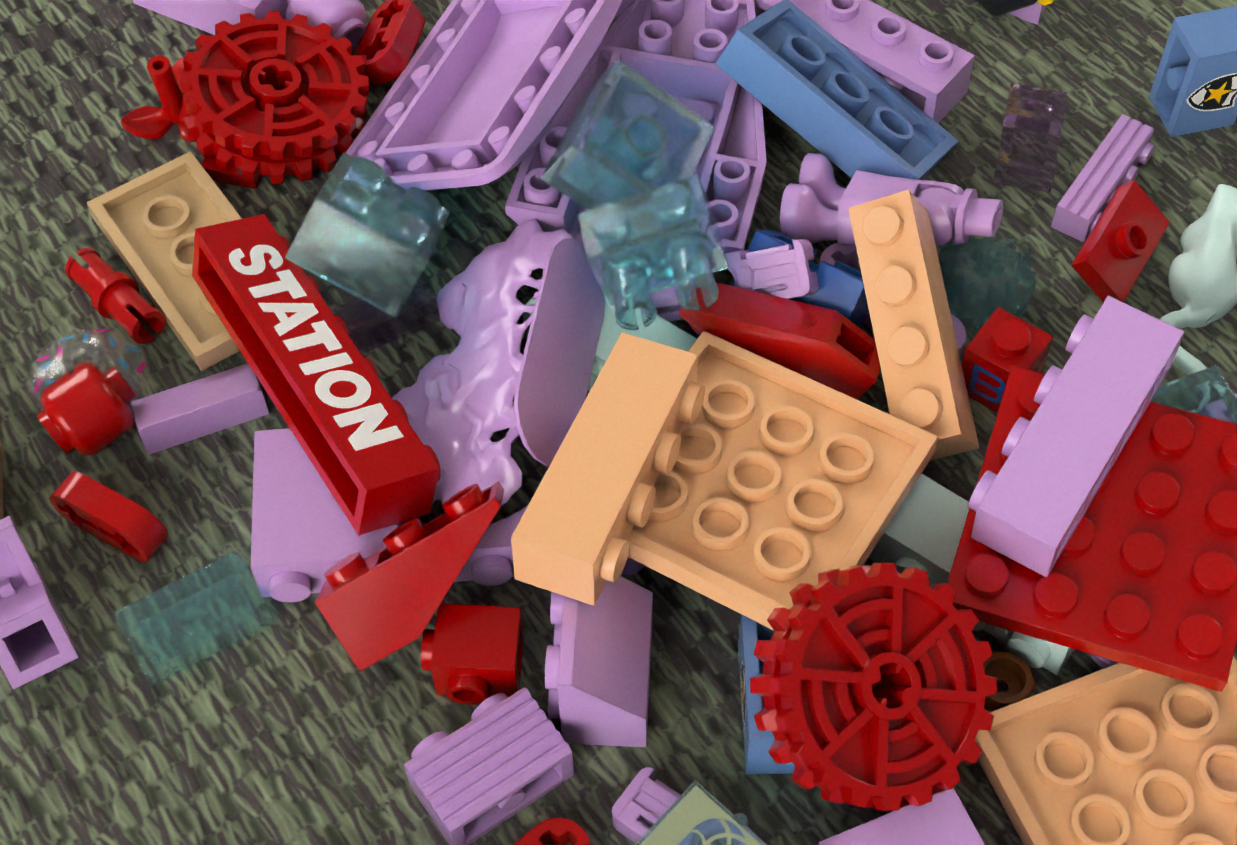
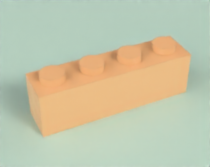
M910 190L848 208L890 415L938 436L936 450L931 460L979 449L929 212Z
M622 332L511 536L514 576L516 580L595 606L606 581L614 583L618 581L627 561L629 553V541L627 539L634 525L641 528L644 527L648 521L656 495L654 484L659 473L670 474L678 457L681 444L679 433L684 422L694 424L700 413L705 395V386L697 383L698 354Z

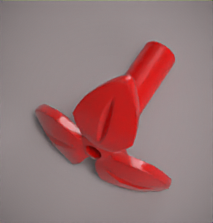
M161 55L154 56L148 61L147 69L162 107L143 106L131 111L120 122L125 130L137 137L159 139L171 129L173 124H178L182 139L189 142L197 141L198 138L188 137L185 130V119L187 117L182 116V98L184 93L181 92L180 73L186 72L183 65L184 57L179 58L173 67H171L169 59Z

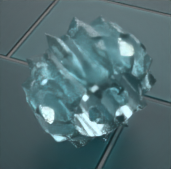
M970 235L966 243L952 245L953 242H948L939 252L938 258L950 313L960 321L964 318L971 320L970 324L974 334L983 326V322L989 319L997 307L1018 318L1026 312L1029 298L1033 296L1036 286V280L1034 279L1036 273L1031 271V253L1015 252L1014 237L999 242L994 240L993 237L983 236L982 239H977Z

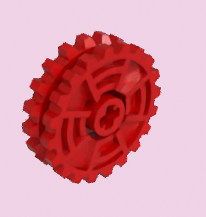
M268 11L263 19H256L251 13L241 14L240 23L234 25L223 20L215 24L214 36L201 34L195 40L197 52H187L183 59L186 72L180 73L181 92L184 93L182 98V116L187 117L185 119L186 133L189 138H198L196 141L197 151L203 157L216 156L217 168L224 172H228L234 167L241 168L242 179L254 182L259 175L269 176L271 184H283L286 176L295 175L300 182L312 180V171L318 168L329 173L337 166L336 157L344 156L354 142L353 138L358 136L366 124L362 118L367 117L368 108L365 96L369 94V76L363 75L365 72V62L362 56L351 55L352 43L346 37L334 39L331 26L325 23L316 27L308 25L307 16L296 14L291 20L282 19L279 11Z
M895 563L850 566V568L841 571L839 568L830 569L818 573V584L815 587L809 583H800L789 592L793 606L790 609L783 607L774 608L767 619L774 629L771 640H757L753 654L764 662L763 673L750 678V693L762 696L764 709L754 715L758 730L772 731L775 742L768 752L775 763L786 764L792 762L795 769L791 780L802 789H812L818 786L821 789V799L836 804H843L845 802L856 807H876L877 810L899 811L901 801L905 799L910 805L922 806L932 802V786L934 785L947 790H951L961 781L957 770L960 762L975 764L982 753V750L975 742L976 735L979 730H991L994 715L984 708L985 697L997 693V678L986 675L984 672L983 663L993 656L989 641L977 642L972 633V630L979 621L973 610H957L953 606L956 591L947 583L935 584L930 588L928 587V572L912 567L906 568L902 573H899L896 570Z

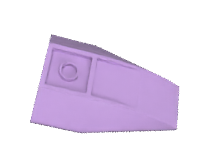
M636 0L620 14L607 31L598 50L537 146L521 162L505 204L506 215L519 226L526 224L532 219H537L543 232L564 229L572 236V239H576L581 231L607 236L608 238L639 244L635 272H643V274L682 266L681 262L745 250L766 172L767 161L763 108L759 100L715 63L737 29L756 18L754 0ZM717 266L713 268L710 272L719 269L723 266Z

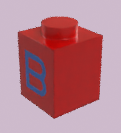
M997 307L965 348L962 369L968 397L998 413L1011 367L1015 366L1043 373L1054 336Z

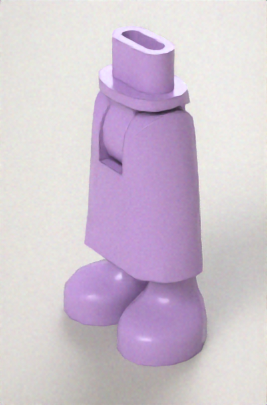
M808 153L804 156L801 164L799 184L790 183L784 190L780 208V226L782 234L795 240L806 239L811 244L820 241L837 240L839 244L844 246L855 245L848 208L910 190L929 212L936 246H943L948 242H953L952 245L966 243L970 235L994 237L1002 220L1003 201L1000 199L978 198L976 189L966 188L963 190L958 185L951 183L893 177L856 170L847 188H843L836 182L834 170L829 159L822 154Z

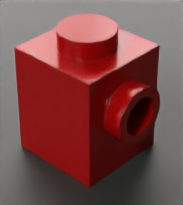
M439 605L435 629H424L421 643L422 670L432 672L437 695H446L448 699L456 703L476 705L481 704L488 697L498 693H505L507 697H510L519 691L525 638L521 607Z

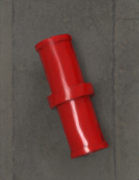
M83 248L76 251L89 267L84 269L71 256L66 263L65 273L71 281L80 286L91 297L93 308L104 318L114 319L136 343L147 344L154 341L155 339L141 324L146 322L160 335L166 326V318L160 310L154 308L139 294L137 282L124 272H116L93 248Z

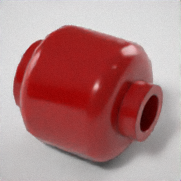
M82 362L41 392L40 401L44 410L36 416L46 431L67 455L77 450L83 455L93 456L133 427L135 423L134 413L128 403L135 399L137 394L114 366L103 373L96 365L90 362Z

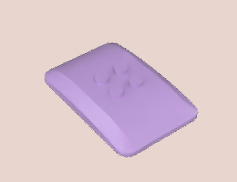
M452 0L337 164L330 176L329 184L339 196L354 197L479 186L504 176L531 153L547 132L598 50L623 0Z

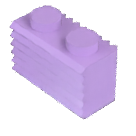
M525 687L510 697H507L505 693H498L487 698L472 713V721L450 735L445 731L429 735L414 748L411 754L412 759L403 764L410 788L449 845L472 844L479 837L484 836L491 829L496 828L503 821L508 820L515 813H519L527 805H531L538 798L543 797L550 790L555 789L574 775L573 754L569 744L564 741L560 732L555 729L552 721L547 718L545 712L540 709L537 701L532 698L530 692Z

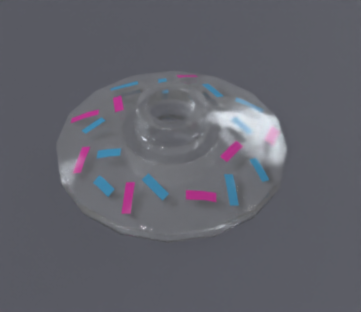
M102 325L77 328L53 339L36 356L28 373V395L40 413L44 410L40 401L41 392L76 365L82 362H90L96 365L103 373L114 366L137 394V397L132 400L135 401L143 395L150 378L149 355L142 344L133 341L130 335L120 328Z

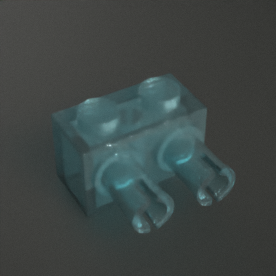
M698 174L578 214L586 259L609 306L615 305V319L620 327L626 330H639L635 313L636 308H640L644 326L647 327L652 324L656 319L657 311L651 293L676 285L678 303L687 310H700L696 294L697 288L702 290L706 307L711 306L717 300L719 290L713 273L729 268L717 221Z

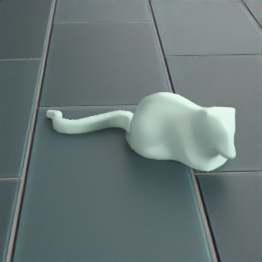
M1219 184L1205 213L1184 230L1180 238L1183 253L1173 260L1169 269L1168 283L1170 293L1182 309L1170 312L1161 317L1160 320L1179 329L1207 326L1225 316L1237 303V188L1226 184ZM1179 345L1173 365L1197 383L1199 396L1192 402L1179 404L1174 408L1193 413L1209 409L1211 403L1218 397V384L1211 371L1200 360Z

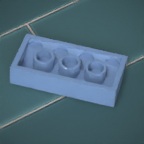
M782 0L738 28L715 63L851 178L856 170L886 176L924 180L958 143L954 136L789 0Z

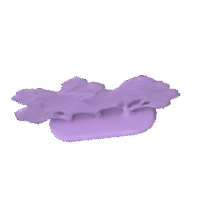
M532 219L524 225L517 226L506 241L488 245L480 254L473 258L465 271L455 276L438 292L436 302L441 323L448 329H454L461 337L459 345L451 354L438 355L432 358L419 371L417 382L411 387L402 388L392 398L403 405L409 424L422 443L429 445L434 450L439 460L441 477L436 485L433 502L441 500L443 504L450 497L473 484H478L483 491L497 482H500L504 489L501 505L508 502L510 497L522 486V471L511 457V445L520 436L524 447L532 458L549 467L586 399L604 317L605 297L602 279L596 262L585 246L576 239H572V236L564 229L543 232L537 219ZM543 269L542 279L536 280L530 276L533 270ZM527 285L539 290L534 293V299H537L535 305H524L516 298L517 291L521 286ZM524 312H533L524 323L517 324L519 317ZM530 325L524 354H521L520 343L522 335ZM509 428L505 438L497 442L490 440L494 432ZM407 520V521L398 523V524H396V525L401 526L402 524H404V523H406V522H408V521H410V520Z

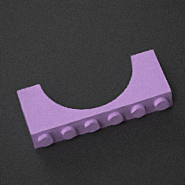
M290 428L255 431L250 568L261 597H272L281 602L302 601L308 598L311 593H320L324 583L327 581L324 576L325 572L342 559L357 552L361 554L363 559H366L385 548L386 545L383 539L390 532L398 528L399 525L395 524L358 536ZM528 505L511 516L489 525L454 582L473 580L480 585L496 586L508 582L511 577H515L511 536ZM627 557L621 575L637 573L645 565Z

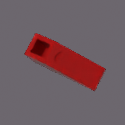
M698 278L693 283L678 312V315L685 319L699 336L703 331L708 332L858 400L877 381L880 363L875 339L837 310Z
M500 482L493 484L483 491L478 484L464 488L443 503L442 507L445 513L424 525H422L418 518L412 519L390 532L383 539L386 545L385 548L366 559H363L359 552L351 554L325 572L324 576L327 581L324 583L315 604L359 671L366 669L421 636L500 509L504 489Z

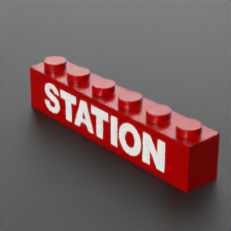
M265 214L196 228L192 266L194 280L358 536L429 514L436 485L441 477L440 464L436 453L429 445H424L409 424L403 405L390 397L379 381L373 362L368 357L361 355L349 337L344 320L339 315H334L321 297L315 278L311 275H306L294 258L292 247L287 238L279 236Z

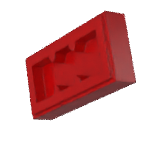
M1135 180L1120 185L1071 266L1103 303L1107 296L1124 303L1170 222Z

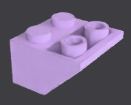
M620 576L616 583L606 581L595 606L551 592L550 620L551 624L555 625L554 646H547L545 659V689H549L548 718L560 719L562 738L568 744L646 747L653 628V592Z

